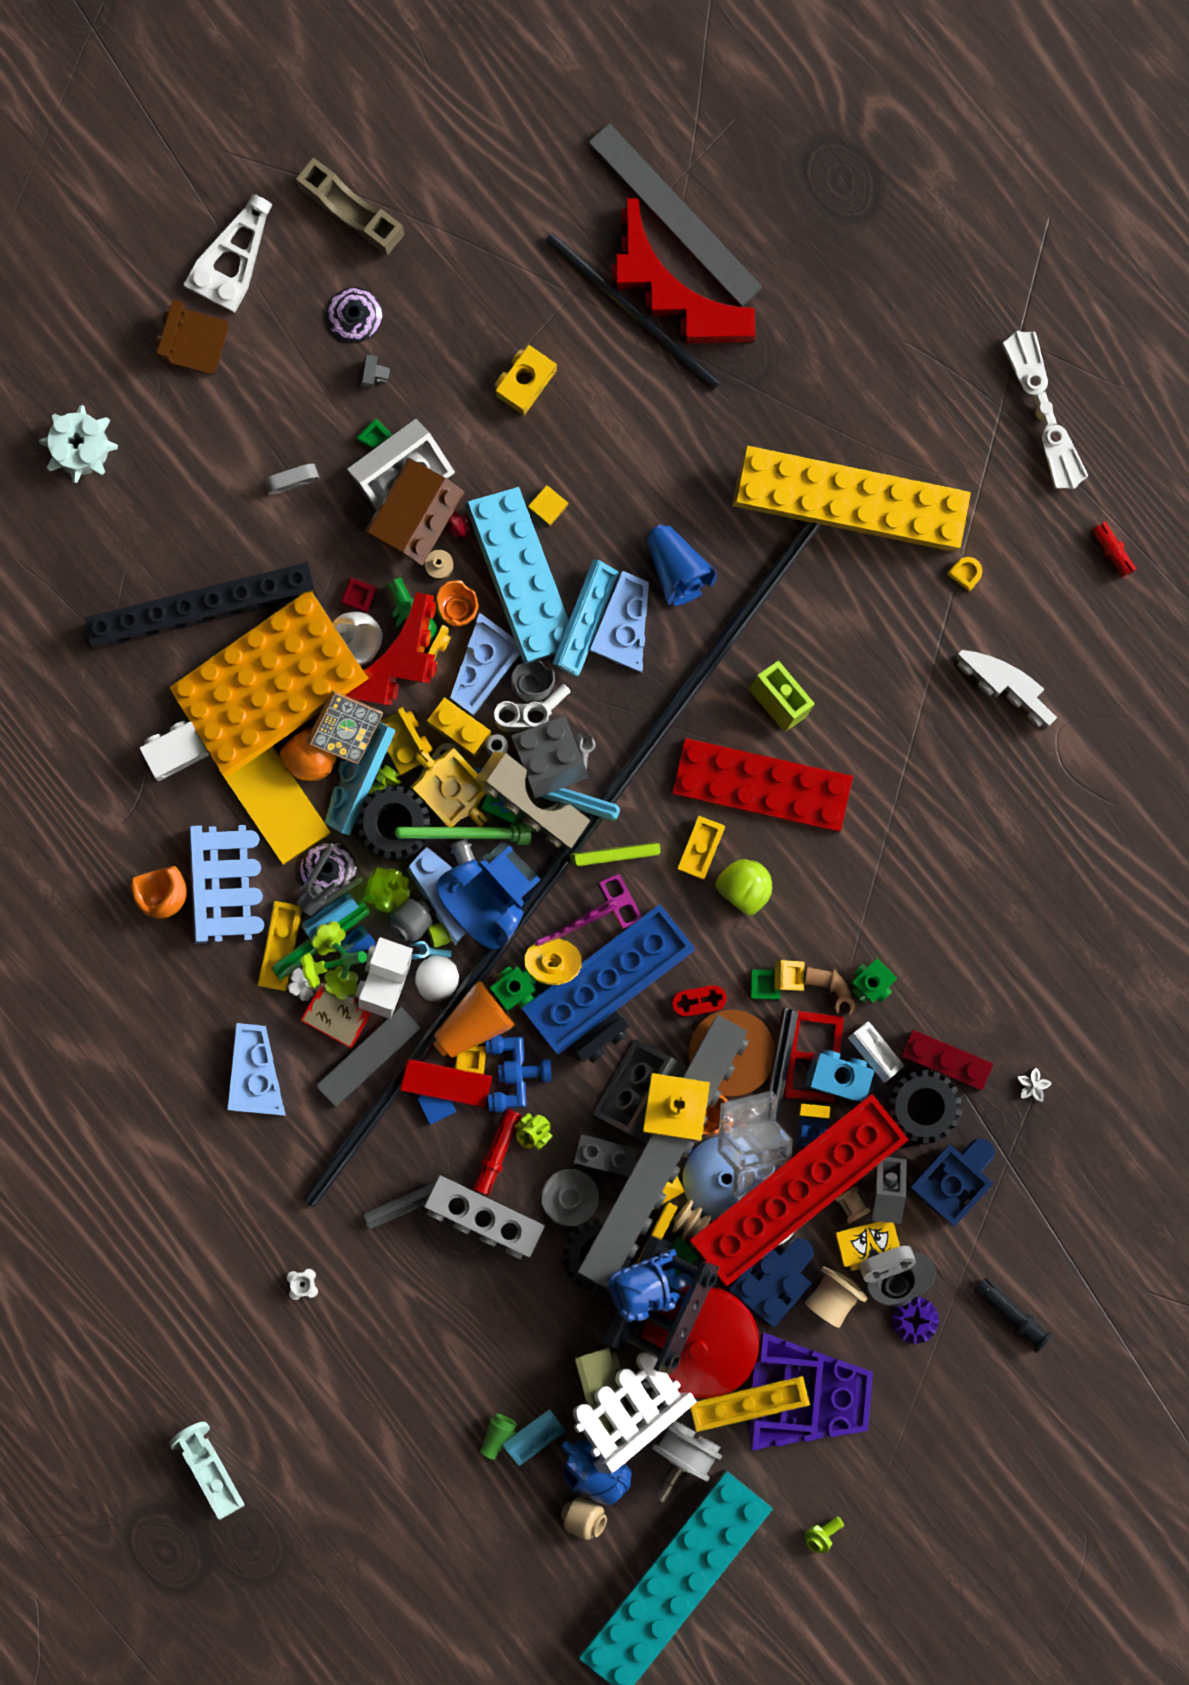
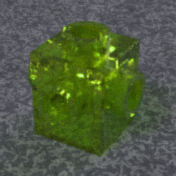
M376 867L370 873L362 900L375 904L374 907L380 911H395L408 900L410 889L407 888L409 878L402 876V873L398 870L391 868L385 870Z

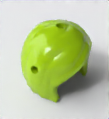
M740 859L731 863L719 875L715 888L731 904L746 915L752 916L768 902L772 894V880L768 870L759 862Z

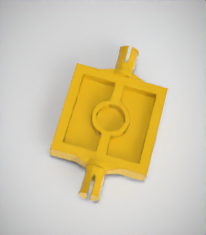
M450 747L440 758L434 761L424 749L420 750V754H416L415 759L423 765L425 770L422 776L410 788L446 827H453L460 819L468 815L478 827L484 825L482 822L486 823L487 817L477 807L486 794L481 790L482 785L475 780L478 776L475 770L453 747Z

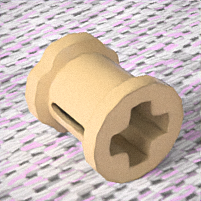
M857 1186L835 1199L836 1202H840L846 1212L848 1224L871 1212L869 1207H865L857 1193L859 1190Z

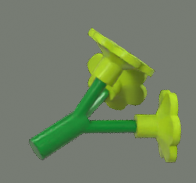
M331 921L327 925L321 924L317 927L316 935L312 937L311 944L320 955L337 951L342 955L341 958L327 963L325 961L315 963L311 954L306 953L304 956H301L304 978L308 980L310 988H315L320 983L318 974L325 973L327 969L338 966L335 971H328L325 974V991L330 995H335L338 1000H345L348 996H354L358 988L356 984L358 982V975L355 972L349 971L353 964L364 963L367 960V955L364 951L348 954L341 947V941L345 938V931L340 928L336 921Z

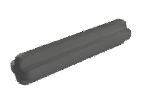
M434 1183L365 1213L363 1217L367 1227L374 1229L422 1207Z

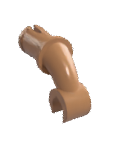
M808 967L805 985L809 984L828 988L830 992L834 990L838 997L835 1004L837 1013H839L840 1004L844 1000L851 1006L849 1015L853 1013L855 1001L852 998L851 990L846 981L837 973V970L834 969V972Z

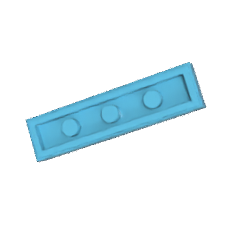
M593 560L553 661L555 666L573 676L580 675L619 574L618 571L600 560Z

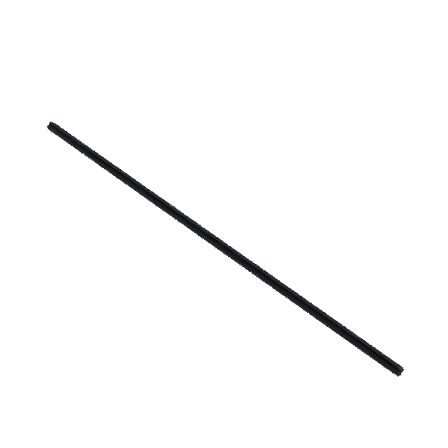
M805 521L605 790L600 800L613 804L617 802L822 526L821 524ZM588 813L586 818L590 822L571 849L562 848L542 875L540 881L524 899V904L520 908L524 912L509 941L501 948L495 950L487 949L304 1195L303 1200L312 1207L317 1206L400 1094L404 1063L407 1060L423 1062L435 1047L433 1043L437 1039L434 1034L474 984L484 981L571 864L570 854L578 853L604 818Z

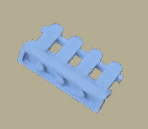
M238 825V831L217 832L216 826L209 827V832L202 833V826H190L188 832L194 944L206 943L209 936H214L215 942H222V936L244 935V940H252V934H258L264 928L263 920L260 917L251 916L250 906L258 905L263 898L262 892L258 888H249V877L257 876L261 871V865L257 860L247 858V849L258 845L259 835L255 831H246V825ZM239 849L240 860L218 861V850ZM210 850V861H204L203 851ZM241 878V888L220 889L219 879ZM205 879H211L212 890H205ZM242 906L243 917L221 918V907ZM206 908H213V918L207 919Z

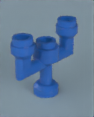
M498 1035L486 1041V1054L500 1055L503 1051L513 1052V1061H504L503 1065H499V1082H505V1085L514 1084L515 1095H505L502 1092L488 1094L489 1112L495 1111V1113H499L511 1108H527L526 1083L523 1082V1078L541 1077L544 1083L552 1082L551 1059H543L539 1066H522L524 1062L523 1037L503 1038Z

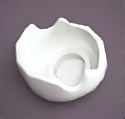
M438 955L424 959L415 975V985L419 995L427 1001L437 1003L449 999L456 990L459 981L456 965L447 957Z

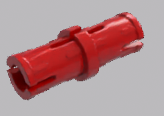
M1107 521L1101 523L1102 525L1099 524L1094 527L1091 533L1094 534L1103 548L1104 557L1111 560L1121 579H1123L1126 575L1129 576L1135 572L1137 567L1134 566L1123 549L1125 547L1124 543L1118 541L1108 526Z

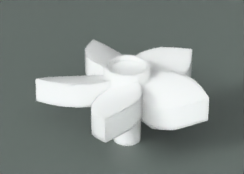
M1037 1068L1031 1072L1030 1078L1027 1076L1017 1077L1019 1083L1025 1086L1021 1091L1020 1099L1028 1098L1032 1095L1035 1100L1042 1103L1044 1097L1042 1090L1048 1088L1052 1083L1046 1079L1039 1080L1040 1073Z

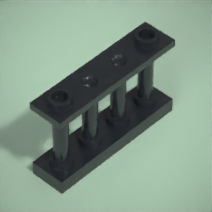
M650 1235L638 1264L654 1256L657 1257L659 1254L669 1252L674 1243L664 1238ZM675 1255L672 1256L673 1261L665 1264L694 1279L687 1295L669 1286L670 1293L675 1292L680 1296L676 1303L682 1305L675 1321L657 1312L647 1311L649 1316L645 1320L670 1332L663 1348L636 1335L635 1328L639 1321L629 1322L625 1320L624 1317H621L618 1309L603 1340L605 1344L626 1350L629 1344L657 1359L654 1370L671 1375L680 1363L682 1350L709 1290L716 1283L717 1272L720 1268L715 1264L701 1261L698 1268Z

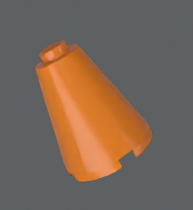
M479 981L474 984L434 1034L437 1040L433 1044L443 1057L447 1054L454 1057L510 1030L515 1024L484 984Z

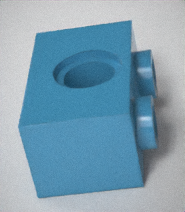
M824 1049L823 1054L814 1053L805 1087L857 1103H861L867 1098L875 1071L867 1068L868 1062L856 1058H851L850 1062L839 1059L841 1054ZM841 1067L846 1072V1078L839 1084L835 1080L834 1075L835 1071Z

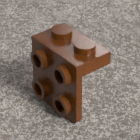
M172 300L171 306L166 307L164 310L162 323L165 324L163 334L157 335L154 346L160 361L209 375L215 374L229 330L228 321L187 310L183 302Z

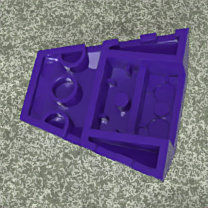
M764 1332L761 1333L759 1353L750 1374L749 1389L803 1376L810 1405L747 1420L752 1451L766 1447L788 1445L789 1443L806 1442L819 1438L868 1431L873 1381L872 1371Z

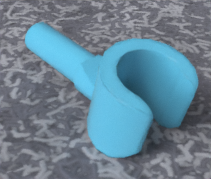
M424 941L410 944V946H417L420 950L419 954H412L411 959L413 960L434 955L451 957L452 954L451 950L429 947Z

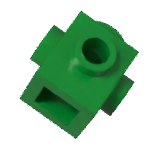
M876 958L868 967L863 963L852 974L855 978L851 983L855 988L852 993L863 1004L866 1001L872 1004L876 1000L881 1004L893 992L889 986L897 977ZM868 979L875 980V988L868 985Z
M509 966L496 976L499 981L490 987L507 1012H509L517 1005L522 1009L534 999L532 994L536 991L532 985L536 981L527 969L521 971L519 967H516L512 970ZM514 983L521 986L517 992L510 990V986Z

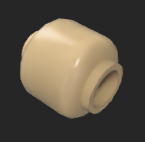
M577 1497L571 1503H566L561 1513V1518L564 1519V1529L568 1533L584 1540L600 1536L607 1522V1516L604 1515L603 1507L584 1497Z

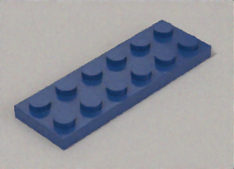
M659 904L585 960L578 975L570 982L552 985L522 1009L558 1055L693 953L695 948Z

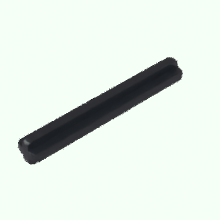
M788 1008L782 1009L762 1115V1119L768 1122L779 1121L798 1018V1011Z

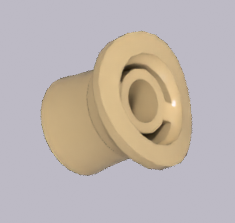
M822 1267L821 1271L825 1276L804 1303L823 1320L840 1328L848 1312L857 1301L866 1302L868 1298L863 1289L853 1279L837 1270Z

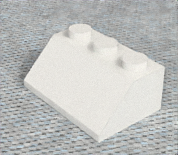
M417 419L413 420L348 468V471L376 510L379 508L407 458L415 460L445 478L455 473L431 434Z

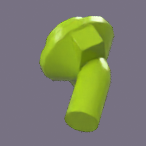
M387 765L383 769L379 768L376 777L378 781L372 783L368 796L374 794V791L378 789H385L386 786L393 788L395 785H400L401 781L398 779L400 773Z
M837 1516L821 1528L818 1525L812 1526L804 1534L807 1547L815 1553L828 1552L832 1545L829 1536L844 1527L842 1520Z

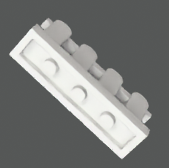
M645 1352L640 1353L637 1357V1365L640 1368L638 1373L634 1374L629 1369L617 1372L616 1383L620 1388L615 1392L609 1387H600L595 1391L594 1397L598 1404L596 1408L592 1410L588 1405H578L573 1411V1417L577 1422L573 1427L577 1432H584L594 1447L590 1450L593 1457L600 1456L594 1463L599 1473H614L696 1403L691 1392L679 1393L677 1389L681 1385L677 1380L671 1381L666 1373L654 1370L657 1359ZM645 1378L657 1394L652 1399L640 1383ZM624 1395L636 1411L631 1417L619 1401ZM662 1402L663 1405L657 1409V1406ZM603 1413L615 1429L610 1434L607 1433L598 1419ZM642 1420V1423L636 1427L635 1424ZM621 1438V1441L615 1445L614 1442Z

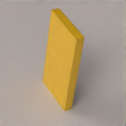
M273 746L227 778L224 776L283 865L331 834L292 774L286 769Z

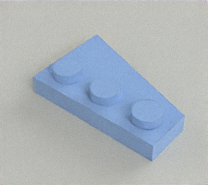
M624 571L620 573L589 651L639 673L643 671L642 658L645 643L644 631L649 582Z
M481 613L478 615L468 649L450 697L451 700L473 716L520 656L515 639Z
M426 847L410 864L407 872L424 898L428 899L436 911V917L441 924L445 925L450 933L451 940L456 945L466 932L443 907L435 886L437 880L446 871L452 869V867Z
M236 1023L227 1110L286 1116L266 1026Z

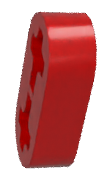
M717 985L683 990L674 996L672 1007L674 1012L682 1017L712 1013L721 1010L725 1006L727 995ZM712 990L715 991L716 995L722 996V1000L718 1001V1006L713 1007L711 1002L701 1003V998L710 996V991ZM682 996H687L688 1000H698V1004L691 1005L688 1012H684L682 1007L678 1008L677 1003L681 1002Z

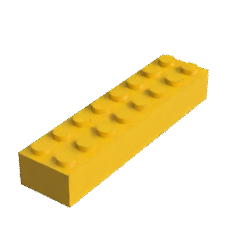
M747 446L742 452L732 506L955 552L961 548L971 492Z

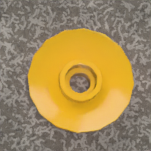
M562 939L554 940L539 947L534 943L525 954V968L537 982L546 985H560L570 982L578 975L582 966L581 955L578 949L570 942Z

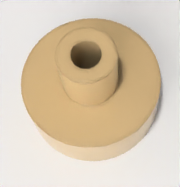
M435 550L426 558L425 568L431 578L443 580L452 574L454 563L448 552Z

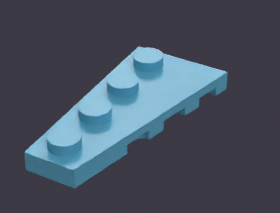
M379 721L359 764L348 760L340 762L338 772L340 773L341 780L339 786L333 789L325 820L327 825L341 833L350 835L357 821L360 807L363 806L364 800L368 796L383 758L391 744L395 729Z

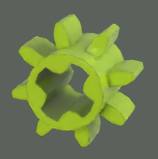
M527 1113L515 1126L518 1130L516 1135L518 1142L528 1149L535 1146L537 1150H540L552 1138V1135L549 1133L551 1129L550 1123L542 1115L532 1117L530 1113Z

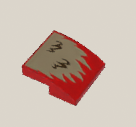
M324 979L301 1021L352 1049L373 1013L358 1008L359 998L355 997V995L348 996L345 1000H338L335 995L328 994L325 991L326 981Z

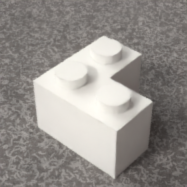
M379 938L377 946L371 945L365 971L369 972L366 982L360 981L355 997L359 998L358 1008L389 1019L392 1018L410 969L412 948L383 938Z

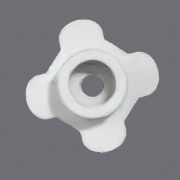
M307 1269L302 1273L292 1271L288 1274L287 1280L290 1282L291 1288L289 1296L293 1300H298L303 1296L313 1298L317 1295L318 1289L314 1284L316 1274L312 1269ZM300 1282H304L305 1286L300 1287Z

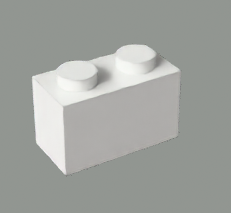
M181 721L169 728L171 732L162 737L160 734L153 735L144 741V746L140 747L154 777L158 781L209 756L192 722L186 724L185 721Z

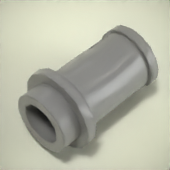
M492 735L486 741V751L490 756H492L494 751L506 753L508 750V742L504 736ZM496 742L502 745V748L498 751L492 749Z
M467 839L451 845L452 851L450 852L455 855L459 865L475 859L470 848L472 843H468Z

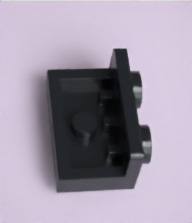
M615 1011L575 1041L570 1047L583 1063L588 1060L594 1063L605 1054L603 1048L612 1042L614 1045H617L628 1036L626 1030L629 1028V1025Z

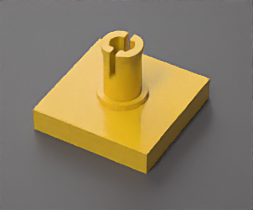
M652 1073L643 1132L701 1141L710 1082Z

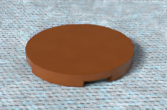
M740 1010L716 1012L704 1019L695 1029L689 1043V1064L714 1018L719 1015L748 1031L745 1039L749 1040V1043L741 1056L735 1055L731 1063L735 1066V1069L728 1081L722 1079L718 1090L722 1092L721 1095L728 1097L748 1094L761 1086L770 1075L775 1050L773 1038L764 1023L750 1013Z

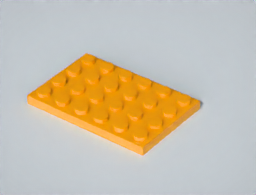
M308 592L293 600L169 688L189 721L192 722L220 771L227 778L319 714L331 690L346 695L369 678L312 592Z

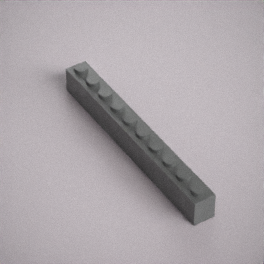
M719 1015L714 1018L682 1077L710 1082L707 1107L708 1105L715 1106L722 1093L718 1090L722 1079L725 1081L729 1080L735 1069V1066L731 1064L735 1055L741 1056L749 1043V1040L745 1039L748 1033L747 1030ZM705 1116L704 1125L708 1119L707 1116ZM651 1135L576 1274L608 1290L609 1278L612 1273L621 1271L620 1269L625 1259L631 1261L639 1246L634 1243L639 1233L642 1235L646 1234L653 1221L648 1218L653 1207L656 1209L660 1208L667 1195L662 1192L666 1183L673 1184L680 1171V1168L676 1165L681 1156L687 1158L694 1142L676 1137Z

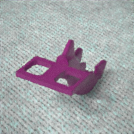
M617 874L597 884L606 900L605 902L551 935L537 939L535 945L539 947L557 940L600 918L609 916L611 913L621 930L633 925L642 918V915L620 874ZM612 880L617 882L622 892L621 895L615 898L610 896L605 886L607 882ZM629 906L635 916V920L625 923L619 913V908Z

